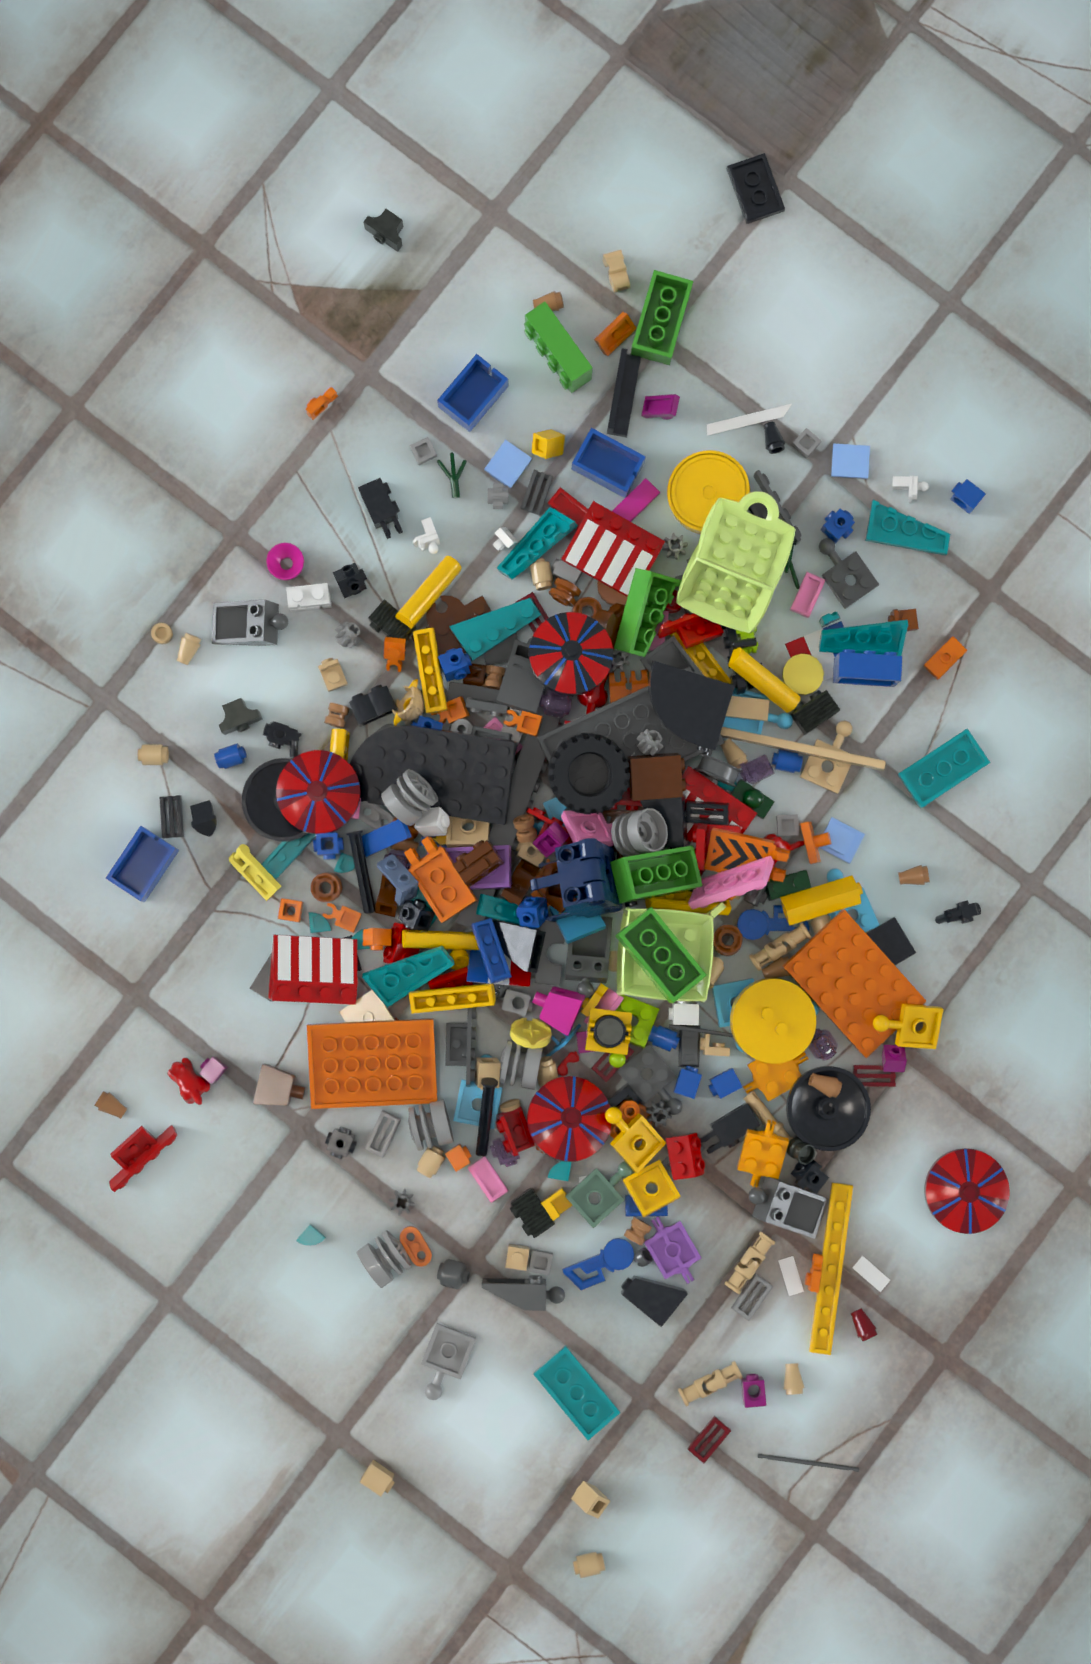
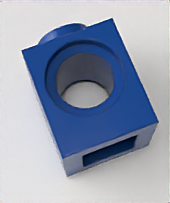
M966 479L963 484L958 482L951 492L954 495L950 500L970 514L986 493Z
M686 1066V1069L680 1068L673 1092L695 1099L702 1077L701 1074H698L699 1069Z
M733 1068L709 1079L711 1084L708 1087L714 1097L717 1095L719 1099L742 1088Z

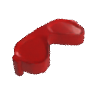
M576 1051L569 1052L558 1065V1075L567 1076V1063H577L579 1061Z

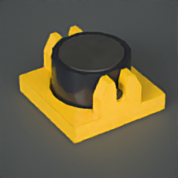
M590 1008L585 1050L627 1055L631 1039L632 1013Z

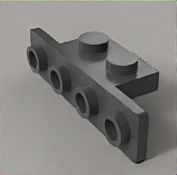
M757 470L753 477L762 492L768 493L777 502L779 508L778 518L793 526L790 521L791 516L786 508L783 509L779 503L780 498L778 494L770 489L768 477L764 473L761 474L760 470ZM754 503L749 507L753 515L764 519L767 518L768 511L764 504ZM795 525L793 526L796 529L793 543L796 546L800 543L802 535Z
M457 682L449 683L447 702L457 697H463L466 704L465 707L470 708L471 712L482 713V710L491 711L490 715L502 717L503 713L507 714V710L510 709L509 706L496 703L499 689Z
M476 1007L468 1008L467 1023H446L445 1065L466 1066V1087H470V1082H475V1069H471V1061H475V1048H471V1040H476V1027H472V1019H476Z

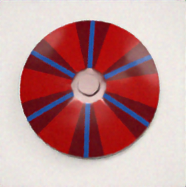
M313 750L296 756L284 767L278 778L276 797L280 811L293 826L307 833L321 834L336 831L351 820L359 806L361 788L355 770L344 758L333 752Z
M575 1076L553 1079L544 1084L535 1093L529 1104L527 1112L529 1134L539 1150L550 1158L563 1162L584 1160L600 1150L610 1134L612 1124L605 1118V1113L610 1108V1105L603 1092L586 1079Z
M962 1148L947 1152L934 1162L926 1176L924 1195L929 1211L941 1225L954 1232L974 1234L991 1228L1000 1220L1008 1206L1010 1188L1006 1173L994 1158L982 1151Z

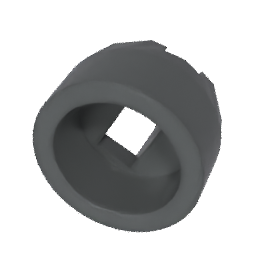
M641 1248L634 1255V1261L638 1262L637 1265L641 1267L647 1266L653 1260L646 1248Z

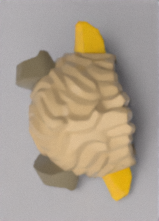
M418 679L413 680L410 686L403 687L407 693L401 701L399 699L395 700V705L398 708V711L392 710L395 715V726L400 721H405L406 725H412L415 719L425 712L423 691L417 688Z

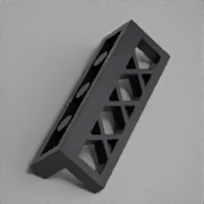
M622 348L607 434L627 438L641 357L627 354L628 349Z

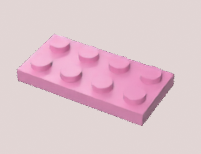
M768 856L702 878L703 886L693 890L688 904L692 910L699 907L705 908L711 903L723 902L730 897L742 896L748 891L764 888L767 885L774 865L772 857Z

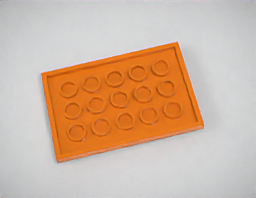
M844 909L782 966L865 1058L871 1055L897 1030L891 1028L884 1032L875 1030L873 1020L876 1016L884 1015L889 1020L899 1021L902 1004L923 1005L926 1002L924 997Z
M434 1018L307 1024L311 1109L430 1104L431 1102L438 1101Z

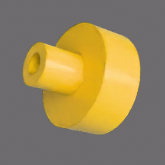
M451 950L449 955L455 961L451 967L452 969L458 970L469 964L467 951Z

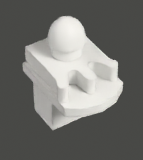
M893 476V489L909 490V503H912V500H917L918 490L923 492L929 488L927 482H918V476Z
M430 517L421 520L425 534L415 537L413 544L415 547L421 548V551L428 549L430 553L436 554L440 541Z

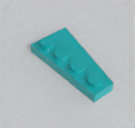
M527 598L449 626V628L473 662L539 618L541 614L532 600Z
M908 620L822 630L819 652L839 653L843 652V649L855 650V653H863V651L869 650L876 651V654L884 655V652H896L897 656H901L908 628Z

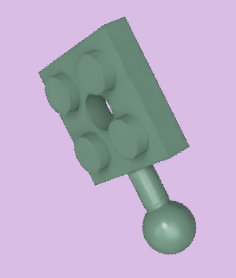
M624 1161L619 1164L618 1172L607 1180L595 1168L565 1197L594 1228L624 1201L614 1186L622 1178L634 1174V1171ZM592 1192L600 1194L601 1200L599 1203H590L589 1195Z

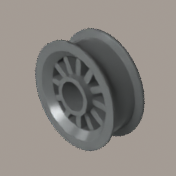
M700 754L702 759L698 768H694V770L724 784L736 787L734 783L739 773H743V771L714 757Z

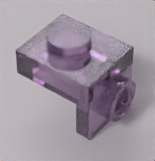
M765 754L748 763L740 764L741 771H743L740 774L745 782L748 781L750 784H755L775 774Z
M501 1137L492 1140L493 1145L490 1146L493 1157H498L500 1165L505 1164L506 1167L518 1163L517 1159H520V1154L518 1153L515 1157H507Z

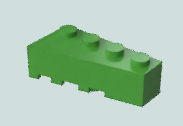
M635 568L614 649L642 657L646 656L656 635L655 629L660 622L662 623L665 616L663 612L667 604H671L674 598L672 593L675 587H679L682 580Z

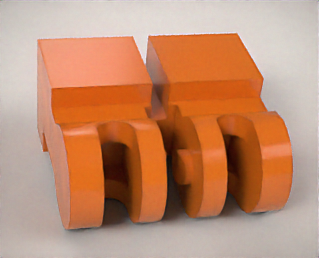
M635 670L630 671L629 683H631L632 688L630 690L626 689L627 678L624 671L620 672V682H616L614 672H610L608 675L610 703L648 686L647 671L640 670L641 680L639 681L636 680Z

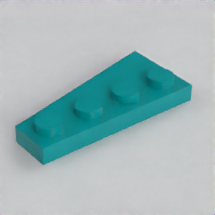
M872 500L865 541L947 555L951 534L927 523L924 524L914 517L897 512L894 508H888L876 500Z
M549 507L498 565L497 569L500 573L513 580L578 527V525L572 519Z
M440 946L364 972L362 978L385 1006L389 1007L408 995L409 992L416 990L452 967L455 961L444 947Z

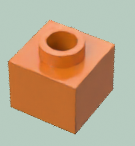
M281 898L278 919L300 923L304 902ZM290 907L295 908V913L293 915H290L288 913V909Z
M363 929V946H370L371 950L382 951L383 947L391 946V929Z
M461 1144L445 1153L456 1172L471 1163L469 1159L472 1157L470 1151L466 1146L462 1147Z

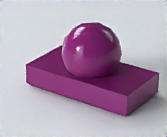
M676 394L645 396L641 416L644 418L661 417L665 420L672 419L676 416L680 396Z

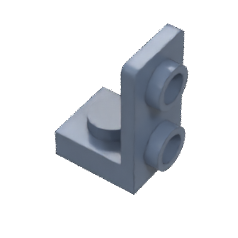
M391 854L377 863V868L396 888L395 901L399 906L403 905L405 900H411L416 897L419 882L395 855Z

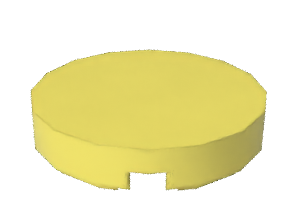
M809 654L793 656L786 662L782 672L783 682L797 694L804 696L816 691L820 687L824 676L821 663L817 658Z
M521 1018L511 1024L510 1037L520 1046L531 1049L542 1048L551 1041V1028L541 1020L532 1018V1021H526L527 1018Z

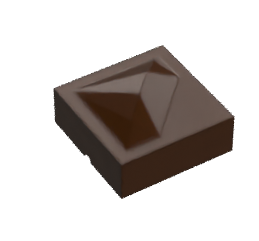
M472 663L469 666L470 674L463 678V684L483 686L487 665Z

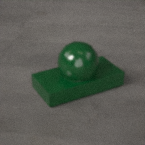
M742 779L738 780L736 787L730 793V795L754 810L761 819L765 818L775 802Z

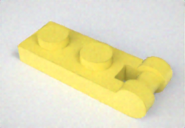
M241 844L236 849V852L230 855L229 862L266 901L282 887L250 853L247 845Z

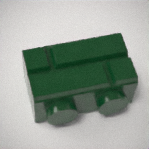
M807 870L785 875L783 882L770 879L765 887L767 888L768 900L772 901L809 889L811 884Z

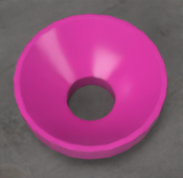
M279 543L268 552L266 564L269 572L275 578L286 581L296 578L302 572L304 557L297 546L291 543ZM285 558H289L293 562L292 567L288 570L281 568V561Z

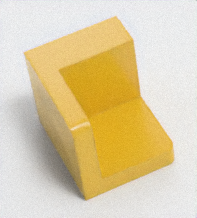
M552 429L533 433L532 453L545 459L563 455L565 435Z
M562 1187L541 1201V1204L553 1221L561 1213L573 1206L565 1197L567 1194Z

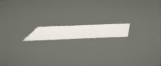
M792 404L707 424V436L784 417Z

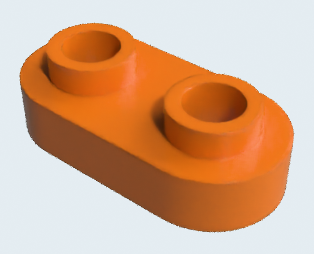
M630 1099L623 1100L617 1107L621 1110L622 1119L627 1125L638 1113L640 1114L639 1105ZM633 1108L632 1114L628 1115L627 1109ZM616 1124L611 1125L609 1135L612 1138H615L620 1133L615 1131Z
M414 1226L405 1227L400 1233L401 1244L416 1266H426L432 1258L431 1249L419 1229ZM413 1233L415 1236L414 1240H408L407 1234ZM423 1251L425 1258H419L418 1252Z

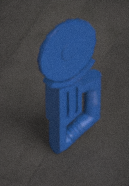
M773 905V918H770L764 910L761 912L756 909H749L741 913L737 921V927L742 936L749 940L759 939L764 934L768 935L770 931H792L797 928L793 927V925L789 926L786 918H778V913H783L782 905ZM807 920L803 921L802 923L806 926L808 931H810V926Z
M612 1239L606 1244L604 1250L600 1249V1254L565 1267L562 1270L564 1275L580 1290H584L606 1281L601 1268L605 1267L609 1271L614 1272V1270H624L629 1267L634 1259V1249L625 1239ZM580 1267L586 1274L597 1270L598 1275L582 1280L573 1270Z

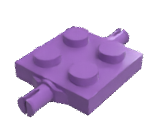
M659 1216L655 1217L659 1225H657L654 1219L651 1222L657 1232L645 1240L644 1243L664 1279L681 1273L686 1284L690 1283L686 1275L689 1276L691 1282L694 1281L688 1268L700 1260L701 1256L681 1221L664 1227Z

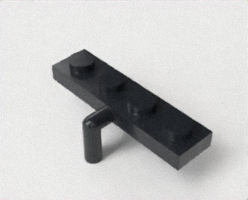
M720 625L726 633V637H723L724 648L729 649L730 656H727V664H729L734 649L757 646L756 637L737 640L735 629ZM732 669L733 676H730L731 684L735 685L737 694H743L746 691L745 679Z

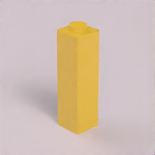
M851 875L780 898L783 913L790 926L861 904L860 895L863 894L861 884L859 882L856 883Z

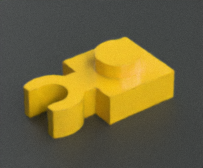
M600 983L591 997L584 999L580 1012L588 1017L590 1008H595L608 987Z

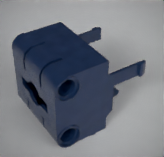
M587 838L556 847V861L553 862H557L558 873L530 880L532 891L560 884L563 907L566 908V913L546 917V920L550 922H556L558 919L574 915L590 918L606 913L618 912L623 909L622 903L620 904L610 863L615 861L614 849L595 838ZM541 862L538 867L542 868L549 863ZM578 893L577 900L573 901L575 894Z

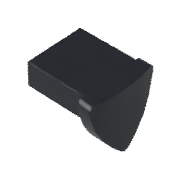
M208 800L191 805L192 827L202 835L212 836L216 829L217 820L211 801Z
M628 1083L607 1099L611 1107H615L628 1095L638 1105L642 1102Z

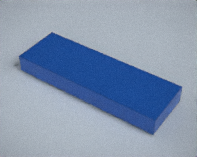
M398 819L361 836L365 857L367 858L411 838L408 825Z
M492 918L472 923L471 927L490 983L493 984L510 979L512 976Z

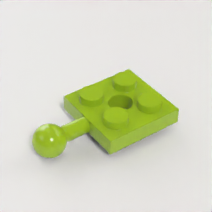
M624 994L620 995L624 999L616 1011L632 1013V1016H635L638 1020V1024L632 1026L630 1043L644 1049L659 1008ZM610 1054L609 1062L613 1067L620 1068L625 1064V1055Z

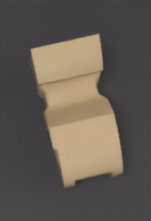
M622 250L603 254L602 261L605 267H609L608 276L614 293L629 289L630 281L626 272L627 268L624 264Z

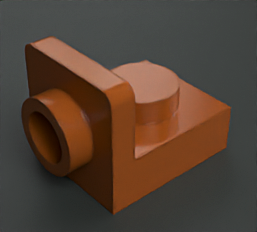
M893 609L888 616V622L908 620L907 631L919 629L916 609L899 611L898 609Z

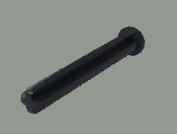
M363 830L346 833V835H349L363 911L365 914L375 912V904L361 837Z
M491 1077L481 1080L483 1093L476 1155L485 1157L488 1151L494 1091L498 1085V1081Z

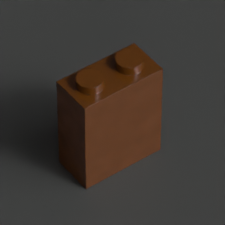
M678 752L655 754L654 756L651 754L628 756L629 790L632 801L683 797V791H686L685 778L682 779L685 761Z

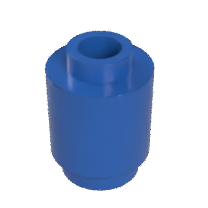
M236 743L219 749L218 752L214 753V757L219 769H228L244 763V758H247L244 747H240Z
M779 749L777 753H773L771 765H775V770L790 773L800 772L803 756L795 752Z
M653 1025L647 1041L652 1042V1045L670 1052L672 1048L676 1050L680 1038L677 1037L678 1032L660 1025L659 1027Z

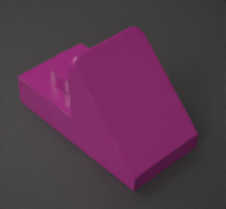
M555 821L532 844L547 858L555 851L556 847H560L568 839L569 834Z

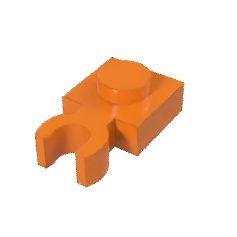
M330 387L324 395H320L317 399H311L307 404V415L314 420L328 407L329 403L338 397L337 392Z
M385 637L384 659H388L386 664L387 671H390L391 665H396L398 672H401L402 660H405L406 639Z
M457 697L446 702L447 711L431 713V715L439 714L440 720L438 722L443 724L446 720H448L449 724H452L458 719L470 716L467 707H465L466 704L463 697Z
M507 710V714L512 715L513 720L511 722L504 720L503 723L506 726L513 727L517 725V732L534 737L538 736L543 720L542 716L522 711L521 716H518L515 711Z
M327 903V906L331 907L333 912L331 915L323 913L322 916L327 919L335 918L334 925L354 933L362 914L343 905L339 911L334 904Z
M813 1253L812 1268H810V1273H806L805 1285L808 1286L807 1289L811 1292L819 1293L821 1267L823 1264V1256L821 1254Z

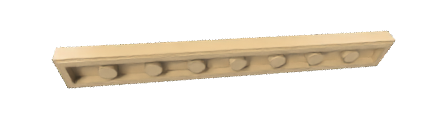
M722 727L720 733L723 738L884 771L886 765L884 760Z

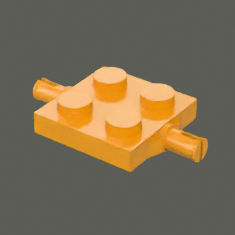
M803 1052L798 1057L779 1064L754 1060L747 1064L752 1073L753 1081L742 1087L746 1094L758 1088L769 1102L791 1089L795 1081L801 1076L798 1065L809 1060L808 1056L804 1057L806 1053Z
M767 1120L765 1131L747 1129L737 1170L753 1174L750 1182L752 1187H754V1184L755 1187L759 1186L761 1176L779 1179L789 1139L773 1133L776 1124L773 1120L772 1122Z

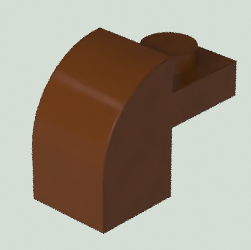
M618 603L612 605L608 611L599 609L594 616V619L607 631L613 650L625 605Z
M521 859L511 876V888H504L501 896L510 903L520 905L531 887L530 880L535 879L540 868Z
M382 874L375 913L395 917L398 909V904L395 901L396 888L384 874Z

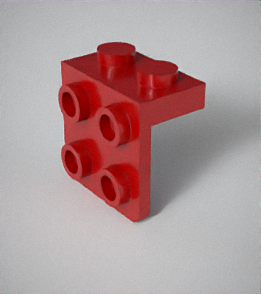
M699 823L697 830H693V843H696L695 856L699 870H704L712 829L717 828L741 834L740 826Z

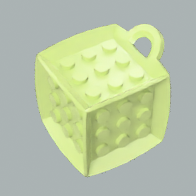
M754 491L746 494L739 502L726 498L717 499L706 518L698 544L683 574L676 598L678 605L714 623L747 633L754 631L765 615L774 590L785 569L796 531L793 526L778 518L779 508L771 495L762 491ZM754 503L764 504L768 511L767 518L764 519L747 512L748 508Z
M723 902L716 905L706 914L654 909L707 974L677 1001H700L704 1003L707 1000L713 961V919L726 907ZM625 907L623 909L620 931L646 909H630ZM619 941L616 991L618 996L626 994L667 1000Z

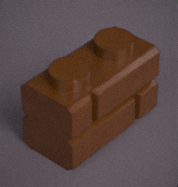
M488 840L477 842L473 846L474 849L468 854L466 852L460 854L456 858V862L453 863L463 882L469 887L504 864L503 859Z

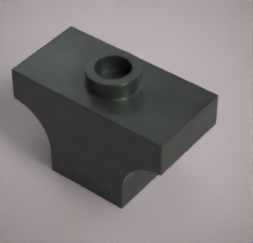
M385 209L378 217H366L363 222L365 230L374 235L373 237L380 244L385 243L398 252L403 246L402 239L399 237V233L404 227L403 220L388 209Z
M239 698L222 705L225 718L219 724V728L224 735L236 730L242 732L249 729L250 724L263 719L258 709H248L244 700Z

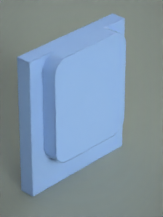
M505 440L484 470L505 486L512 488L532 458Z
M833 443L831 477L868 479L870 446Z
M831 817L824 833L829 832L832 844L818 848L850 864L865 834Z

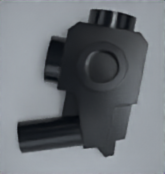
M275 721L270 722V724L266 723L263 735L269 741L268 746L280 749L281 745L286 744L290 746V757L295 758L298 756V741L302 734L298 733L296 729Z
M968 900L956 903L957 908L944 911V914L936 916L935 921L937 924L961 921L964 924L974 921L973 917L981 914L980 905L976 902L969 904Z

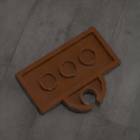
M483 595L466 605L453 596H440L441 601L446 603L448 608L444 613H439L434 602L427 611L426 620L428 627L424 629L434 628L439 656L453 648H462L465 654L466 651L449 626L491 612V609Z

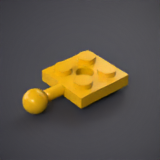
M902 1004L899 1021L889 1020L884 1015H878L873 1020V1027L879 1032H884L888 1028L897 1029L895 1040L897 1046L936 1049L944 1009L938 1006ZM919 1022H923L922 1029L920 1031H916V1024Z
M611 1107L606 1111V1120L610 1124H616L621 1130L610 1145L632 1170L638 1174L663 1148L666 1142L643 1115L638 1113L627 1125L622 1119L620 1109ZM641 1138V1146L639 1148H635L634 1144L636 1140Z
M660 1159L643 1168L638 1174L635 1172L623 1179L624 1185L643 1218L681 1197ZM650 1183L655 1184L658 1188L654 1194L646 1191L645 1187Z

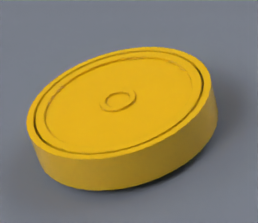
M714 450L696 452L683 459L673 470L667 487L669 506L676 520L683 527L697 534H701L706 518L718 498L739 502L746 494L750 493L749 480L740 463L730 455Z
M765 978L749 984L736 997L731 1008L730 1027L736 1043L746 1054L764 1063L779 1064L798 1057L809 1046L815 1034L816 1013L809 996L800 987L783 979Z

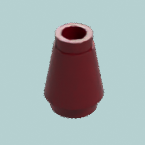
M862 1308L851 1313L857 1336L861 1338L862 1342L877 1335L876 1326Z

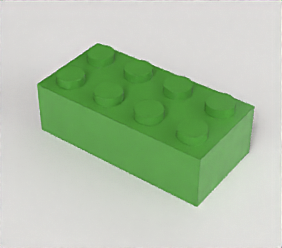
M657 270L653 271L632 344L631 355L670 365L692 290V280Z
M543 302L525 314L524 332L530 341L533 339L537 344L536 349L541 357L545 356L547 358L550 370L553 373L557 372L562 387L565 390L569 389L573 393L592 379L593 367L548 304Z
M693 845L623 857L610 862L620 904L686 892L703 886Z
M652 907L646 909L615 935L669 1003L677 1001L707 976Z

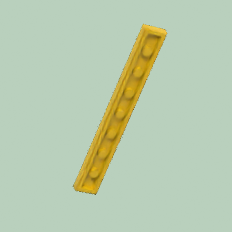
M831 1182L822 1249V1273L819 1293L816 1294L809 1352L831 1355L853 1185Z

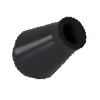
M772 421L764 424L766 450L770 454L783 451L785 449V441L775 422Z

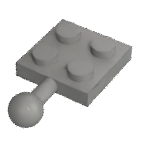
M436 1323L421 1363L424 1366L437 1370L433 1382L428 1384L425 1389L428 1399L437 1400L442 1394L440 1385L444 1374L458 1379L462 1378L476 1337Z

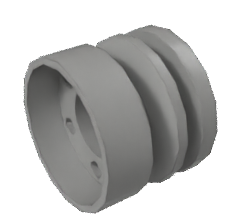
M410 769L406 770L403 776L397 779L398 785L391 784L381 794V798L389 811L397 819L409 826H412L422 817V810L428 811L431 806L438 802V797L429 783L418 773Z
M652 808L616 817L611 829L613 844L617 851L625 857L660 851L665 846L668 837L664 818L658 811Z
M507 1040V1044L501 1054L499 1084H505L506 1075L511 1076L510 1086H513L516 1078L519 1077L521 1078V1088L535 1090L542 1048H527L526 1053L521 1052V1046L517 1044L516 1051L511 1050L513 1041Z
M444 1099L431 1102L430 1113L425 1112L423 1105H419L420 1115L416 1114L414 1107L408 1108L410 1134L418 1151L424 1150L423 1140H426L428 1148H432V1138L436 1137L440 1146L454 1142Z
M388 1230L382 1233L385 1242L379 1236L375 1238L378 1246L377 1249L368 1243L357 1251L361 1263L380 1288L393 1281L390 1270L393 1269L401 1275L403 1271L400 1264L406 1270L412 1267L406 1250L400 1241Z

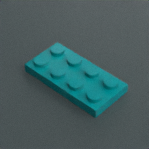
M967 728L898 773V776L921 809L991 762Z
M566 1345L533 1373L587 1440H590L620 1414V1410Z

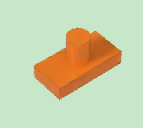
M812 822L800 823L809 863H820L818 847L832 844L830 834L827 832L815 835Z

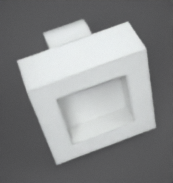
M500 527L495 532L499 539L493 543V546L498 551L503 550L505 547L514 548L519 543L506 527Z

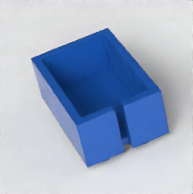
M476 353L438 398V407L468 432H471L508 388V378L495 368L491 370V365Z
M591 428L572 462L571 470L626 498L634 480L645 463L646 456Z
M843 649V652H839L834 658L833 683L895 687L901 682L902 656H897L896 652H884V655L876 654V651L867 650L863 651V653H855V650Z
M140 826L106 876V879L139 901L145 902L179 852V849L161 839L147 828Z

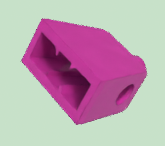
M552 987L548 996L537 991L532 1003L543 1007L539 1016L541 1020L568 1036L576 1021L585 995L559 987Z

